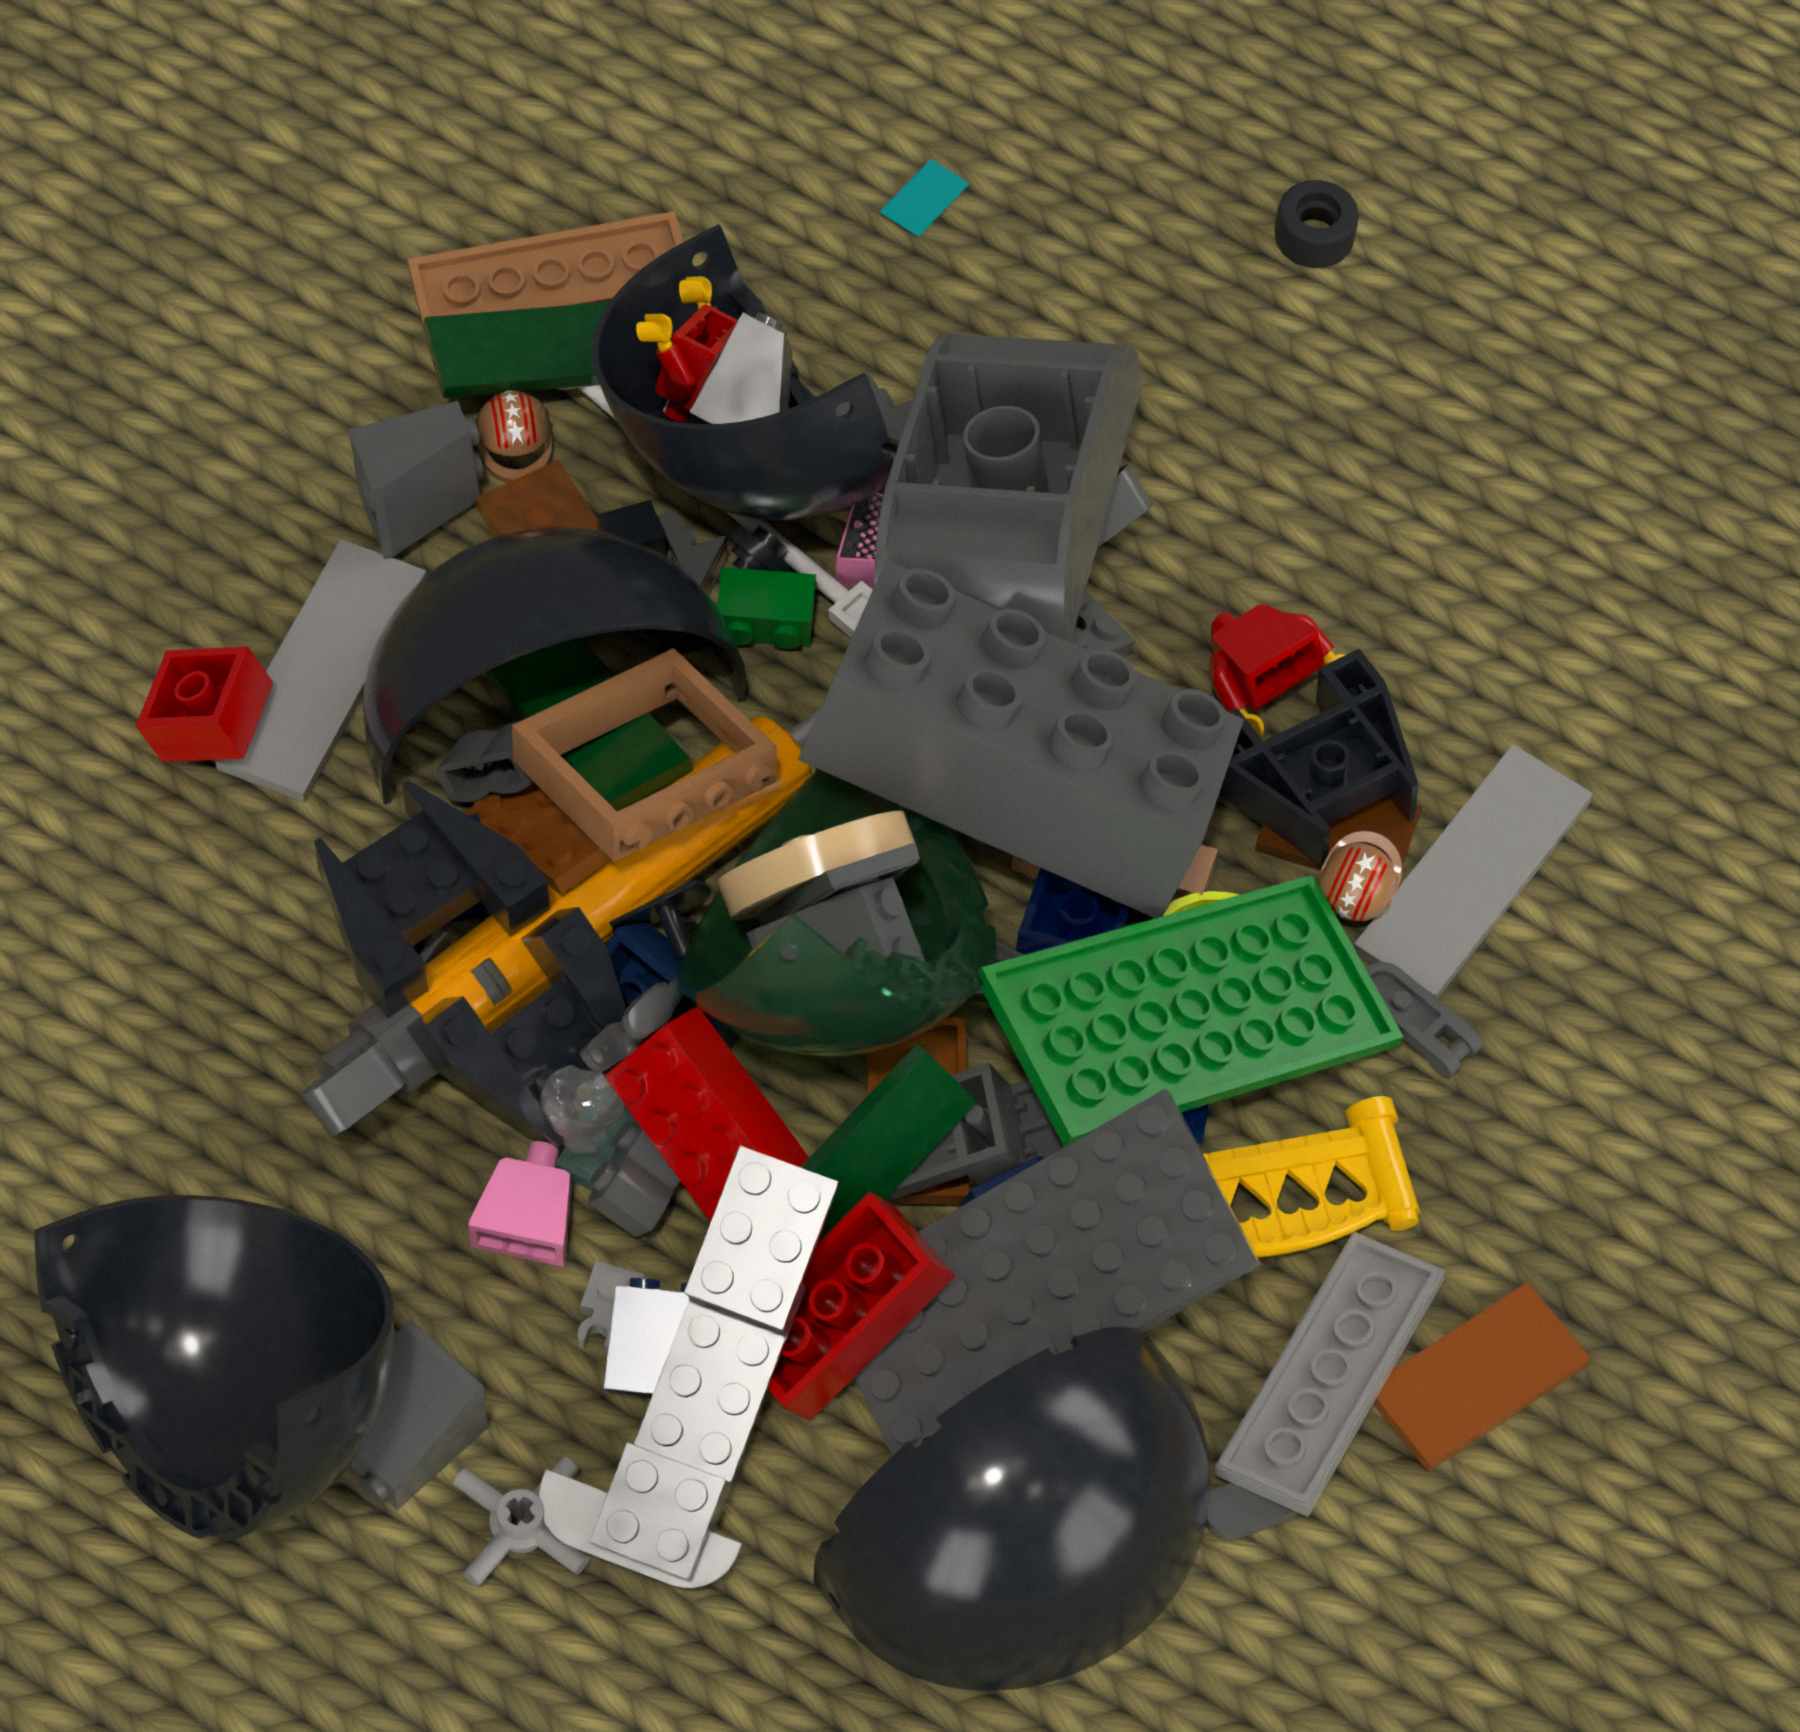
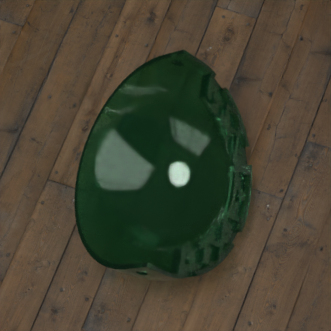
M816 769L769 821L734 868L782 847L783 843L807 834L813 835L880 813L903 811L918 848L917 852L920 860H918L917 864L895 877L894 881L903 900V905L925 962H923L921 957L904 955L894 951L887 958L883 957L875 950H866L868 941L861 937L846 950V953H843L794 912L753 950L747 932L761 927L758 917L739 921L731 920L719 889L698 924L685 951L679 968L677 986L680 993L714 1020L758 1044L789 1053L817 1057L865 1055L889 1049L927 1032L959 1008L982 987L984 983L978 972L981 967L994 964L996 932L994 926L990 924L986 926L982 910L989 903L972 864L948 826L820 769ZM784 946H790L796 949L799 956L796 959L788 960L782 957L779 950Z

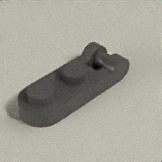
M1387 962L1373 963L1366 967L1369 976L1403 1034V1040L1426 1058L1432 1069L1442 1078L1450 1079L1461 1068L1460 1061L1466 1056L1473 1057L1483 1047L1482 1038L1472 1027L1402 969ZM1442 1033L1452 1040V1043L1447 1047L1437 1040Z

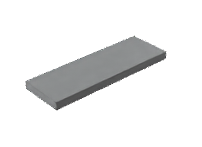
M340 539L266 670V673L274 683L245 758L216 760L217 770L305 802L364 695L369 662L378 638L401 601L427 576L426 570L392 557L384 559L381 553Z
M1512 744L1399 886L1389 909L1380 916L1375 917L1356 940L1353 947L1358 956L1370 964L1378 962L1394 964L1438 999L1592 801L1593 793Z
M1353 1232L1216 1463L1215 1476L1309 1517L1444 1282L1445 1270L1357 1232Z

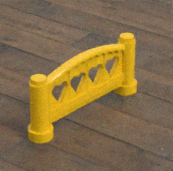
M1386 1096L1371 1097L1351 1105L1345 1111L1349 1127L1346 1129L1203 1154L1230 1205L1237 1185L1241 1183L1269 1209V1216L1265 1219H1257L1251 1216L1248 1221L1240 1223L1258 1258L1313 1248L1349 1235L1377 1220H1383L1389 1224L1391 1231H1404L1419 1223L1418 1214L1420 1209L1394 1127L1398 1122V1116L1392 1098ZM1334 1166H1337L1363 1189L1365 1193L1364 1200L1355 1202L1347 1199L1341 1205H1333L1327 1201L1325 1191ZM1287 1174L1316 1199L1317 1208L1314 1210H1304L1299 1207L1293 1214H1285L1279 1210L1277 1200Z

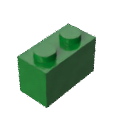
M721 567L717 608L724 617L736 645L757 643L776 645L784 649L796 647L811 648L816 574Z

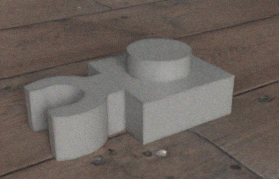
M595 1261L580 1304L581 1314L591 1317L584 1320L579 1326V1348L585 1349L588 1338L598 1333L606 1337L604 1355H608L616 1285L629 1286L630 1278H645L644 1274Z

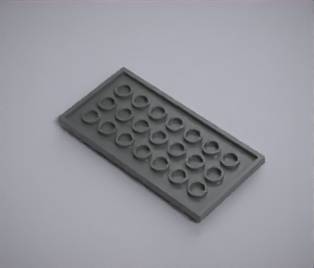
M1164 1088L1067 1147L1059 1149L918 1231L920 1236L956 1276L855 1376V1379L893 1456L908 1441L912 1442L915 1448L922 1444V1439L932 1436L942 1427L936 1419L942 1413L994 1377L1038 1352L1049 1348L1055 1356L1074 1348L1070 1342L1075 1336L1108 1327H1132L1143 1333L1260 1266L1261 1263L1171 1093Z

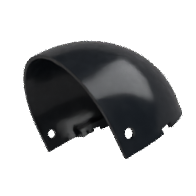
M720 224L677 245L647 264L627 281L607 305L596 327L592 343L594 373L617 423L633 446L652 467L676 487L705 504L723 511L753 519L776 521L804 520L828 515L857 504L886 487L893 465V457L889 452L884 454L881 445L890 440L878 403L865 373L853 377L815 397L800 382L798 369L792 360L789 409L761 418L724 424H697L692 415L687 422H677L664 414L663 409L667 399L658 395L655 391V386L662 369V365L656 355V351L659 349L657 342H641L636 331L638 322H646L645 314H664L670 317L673 326L670 338L672 340L674 333L698 311L697 303H683L681 301L679 283L685 280L686 277L703 276L711 282V307L716 306L719 311L739 320L742 313L755 318L758 312L765 314V308L761 300L745 285ZM705 252L706 260L704 263L694 266L692 263L694 256L697 253ZM843 402H849V411L845 415L837 416V407Z
M580 527L525 529L482 541L459 552L430 572L401 601L378 638L369 662L363 700L365 739L372 773L384 805L391 803L392 798L389 776L393 754L405 734L416 731V721L448 694L481 674L510 660L561 642L601 633L633 630L639 634L645 632L664 646V652L674 648L680 655L712 647L723 662L738 702L745 701V667L724 617L704 589L673 561L646 545L605 531Z
M164 1195L121 1200L78 1212L34 1230L38 1294L42 1313H48L54 1318L60 1341L51 1344L65 1385L76 1409L101 1452L104 1454L112 1451L128 1472L123 1475V1482L146 1506L175 1528L199 1539L211 1535L218 1536L219 1542L235 1540L276 1524L309 1505L325 1492L355 1459L376 1422L385 1397L393 1360L394 1312L390 1288L384 1276L376 1265L346 1238L323 1225L289 1211L245 1200L200 1195ZM74 1234L72 1245L63 1250L64 1240Z
M1108 1327L1075 1336L1070 1342L1074 1348L1055 1356L1049 1348L1038 1352L994 1377L936 1418L942 1426L932 1436L922 1439V1444L915 1448L912 1442L908 1441L867 1480L834 1521L840 1530L839 1533L821 1542L815 1557L813 1582L843 1624L861 1644L892 1667L927 1682L964 1690H1012L1046 1684L1094 1666L1118 1652L1157 1619L1173 1600L1196 1559L1204 1534L1209 1507L1210 1462L1204 1429L1193 1400L1173 1366L1148 1336L1144 1338L1138 1329L1132 1327Z

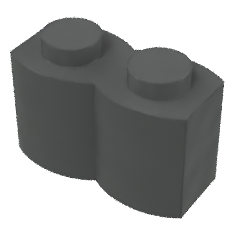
M520 721L507 724L498 732L491 730L471 731L456 741L435 771L449 800L472 802L485 797L490 791L501 794L515 793L525 789L532 783L527 774L513 761L512 725Z
M629 1120L622 1125L612 1141V1145L616 1149L611 1162H603L591 1177L589 1185L593 1190L588 1199V1204L632 1236L637 1237L653 1229L665 1211L673 1190L680 1180L638 1122Z

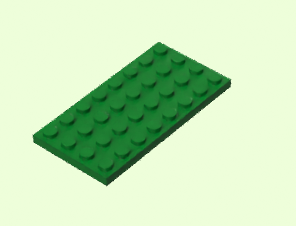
M1313 874L981 967L975 977L1064 1147L1091 1133L1097 1127L1164 1088L1171 1093L1180 1112H1184L1396 1048L1404 1038Z

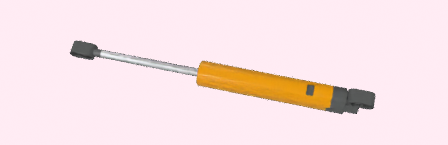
M1124 465L1118 470L1097 547L1111 539L1153 506V502L1128 465ZM820 708L789 731L784 730L774 720L767 717L756 716L751 720L777 746L775 783L727 806L721 811L714 812L688 825L681 831L674 832L646 846L641 851L638 850L616 862L609 861L562 895L549 887L550 910L511 936L491 915L426 964L427 992L388 1018L375 1003L348 1024L350 1034L315 1061L316 1069L321 1074V1077L301 1093V1096L329 1136H335L349 1128L394 1094L403 1098L408 1097L439 1073L430 1064L406 1030V1027L443 998L464 996L487 1028L548 980L547 976L521 941V938L559 909L579 907L604 944L607 945L617 927L610 926V921L690 882L813 787L810 765L799 761L798 758ZM721 742L693 763L692 771L666 784L656 792L735 753Z

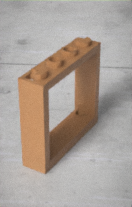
M674 648L512 725L513 761L613 862L638 850L641 851L646 846L674 832L681 831L688 825L714 812L721 811L727 806L776 782L777 746ZM675 699H679L735 753L618 812L560 756Z

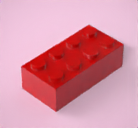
M699 1006L664 1025L604 1076L710 1222L740 1145L797 1167H801L809 1158Z
M869 1192L815 1247L803 1279L806 1290L768 1388L785 1409L810 1421L956 1276L894 1205Z

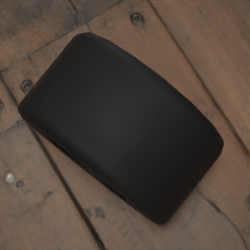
M1307 180L1292 186L1283 194L1278 206L1274 229L1277 246L1284 256L1294 263L1305 267L1326 268L1341 262L1351 252L1355 241L1359 219L1356 202L1349 192L1339 185L1328 181ZM1318 220L1325 222L1329 227L1314 228L1305 224L1304 221Z

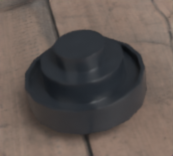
M738 523L728 537L736 543L731 550L738 556L733 562L736 568L789 572L792 569L781 558L787 547L760 525H757L752 533H750Z

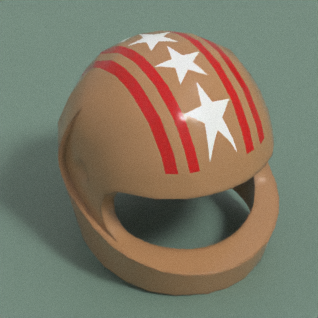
M506 391L495 395L481 408L475 421L481 457L487 470L495 479L513 485L529 483L545 471L551 455L552 437L548 410L538 399L521 391ZM544 444V449L539 459L532 465L522 469L502 467L493 461L488 453L489 449L503 456H520L531 453Z
M1371 831L1354 832L1339 840L1331 849L1318 874V885L1333 912L1339 917L1350 921H1367L1380 916L1389 909L1401 881L1402 862L1400 855L1388 838ZM1359 842H1367L1380 847L1382 850H1384L1387 855H1385L1381 850L1377 849L1374 846Z

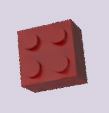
M248 646L166 650L136 723V728L162 762L244 759L274 682Z

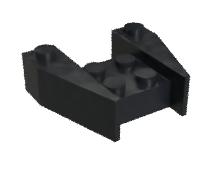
M1360 649L1319 668L1316 703L1322 709V713L1265 741L1260 738L1238 708L1229 711L1243 718L1244 721L1219 794L1320 865L1324 864L1328 856L1330 827L1328 825L1389 795L1408 821L1415 818L1419 784L1385 680Z
M409 780L404 782L402 787L405 813L410 819L342 863L321 837L314 841L318 870L356 979L387 1018L428 991L426 965L412 947L413 945L478 902L485 906L509 936L550 910L548 880L518 845Z
M579 907L557 910L521 938V941L548 980L487 1028L464 996L443 998L406 1027V1030L435 1070L533 1142L542 1141L554 1146L562 1145L565 1140L548 1115L602 1073L590 1069L582 1060L579 1052L607 1025L622 1021L626 1010L608 948ZM618 1062L617 1064L611 1066V1067H610L611 1070H612L614 1067H616L620 1062Z

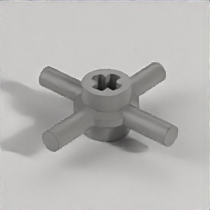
M563 1456L551 1471L572 1479L579 1469L572 1460ZM467 1468L461 1470L457 1475L453 1485L491 1512L489 1524L493 1538L463 1572L464 1577L471 1584L479 1587L509 1551L528 1553L539 1547L576 1575L580 1574L586 1567L589 1557L578 1549L561 1542L546 1526L543 1520L544 1507L539 1498L541 1483L533 1492L525 1489H516L502 1495ZM525 1517L530 1519L528 1524L523 1522ZM516 1518L519 1521L518 1525L512 1524V1520Z

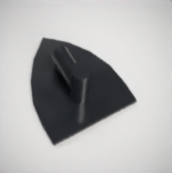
M692 880L610 921L609 924L611 927H621L641 922H649L651 925L661 922L676 959L690 958L695 955V951L689 938L697 934L698 924L692 918L681 916L693 913L700 908L710 897L711 888L709 884L703 881Z

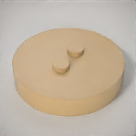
M903 811L880 813L813 835L807 834L783 843L782 847L756 857L727 872L718 879L717 883L731 920L751 919L759 917L825 871L914 843L916 846Z

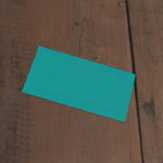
M930 159L880 210V213L919 237L970 183Z

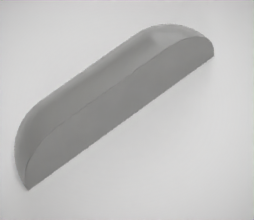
M545 1470L539 1489V1498L544 1507L543 1520L550 1532L570 1547L682 1588L701 1587L716 1581L729 1570L736 1560L742 1543L708 1531L690 1580L592 1544L589 1541L608 1492L553 1471Z

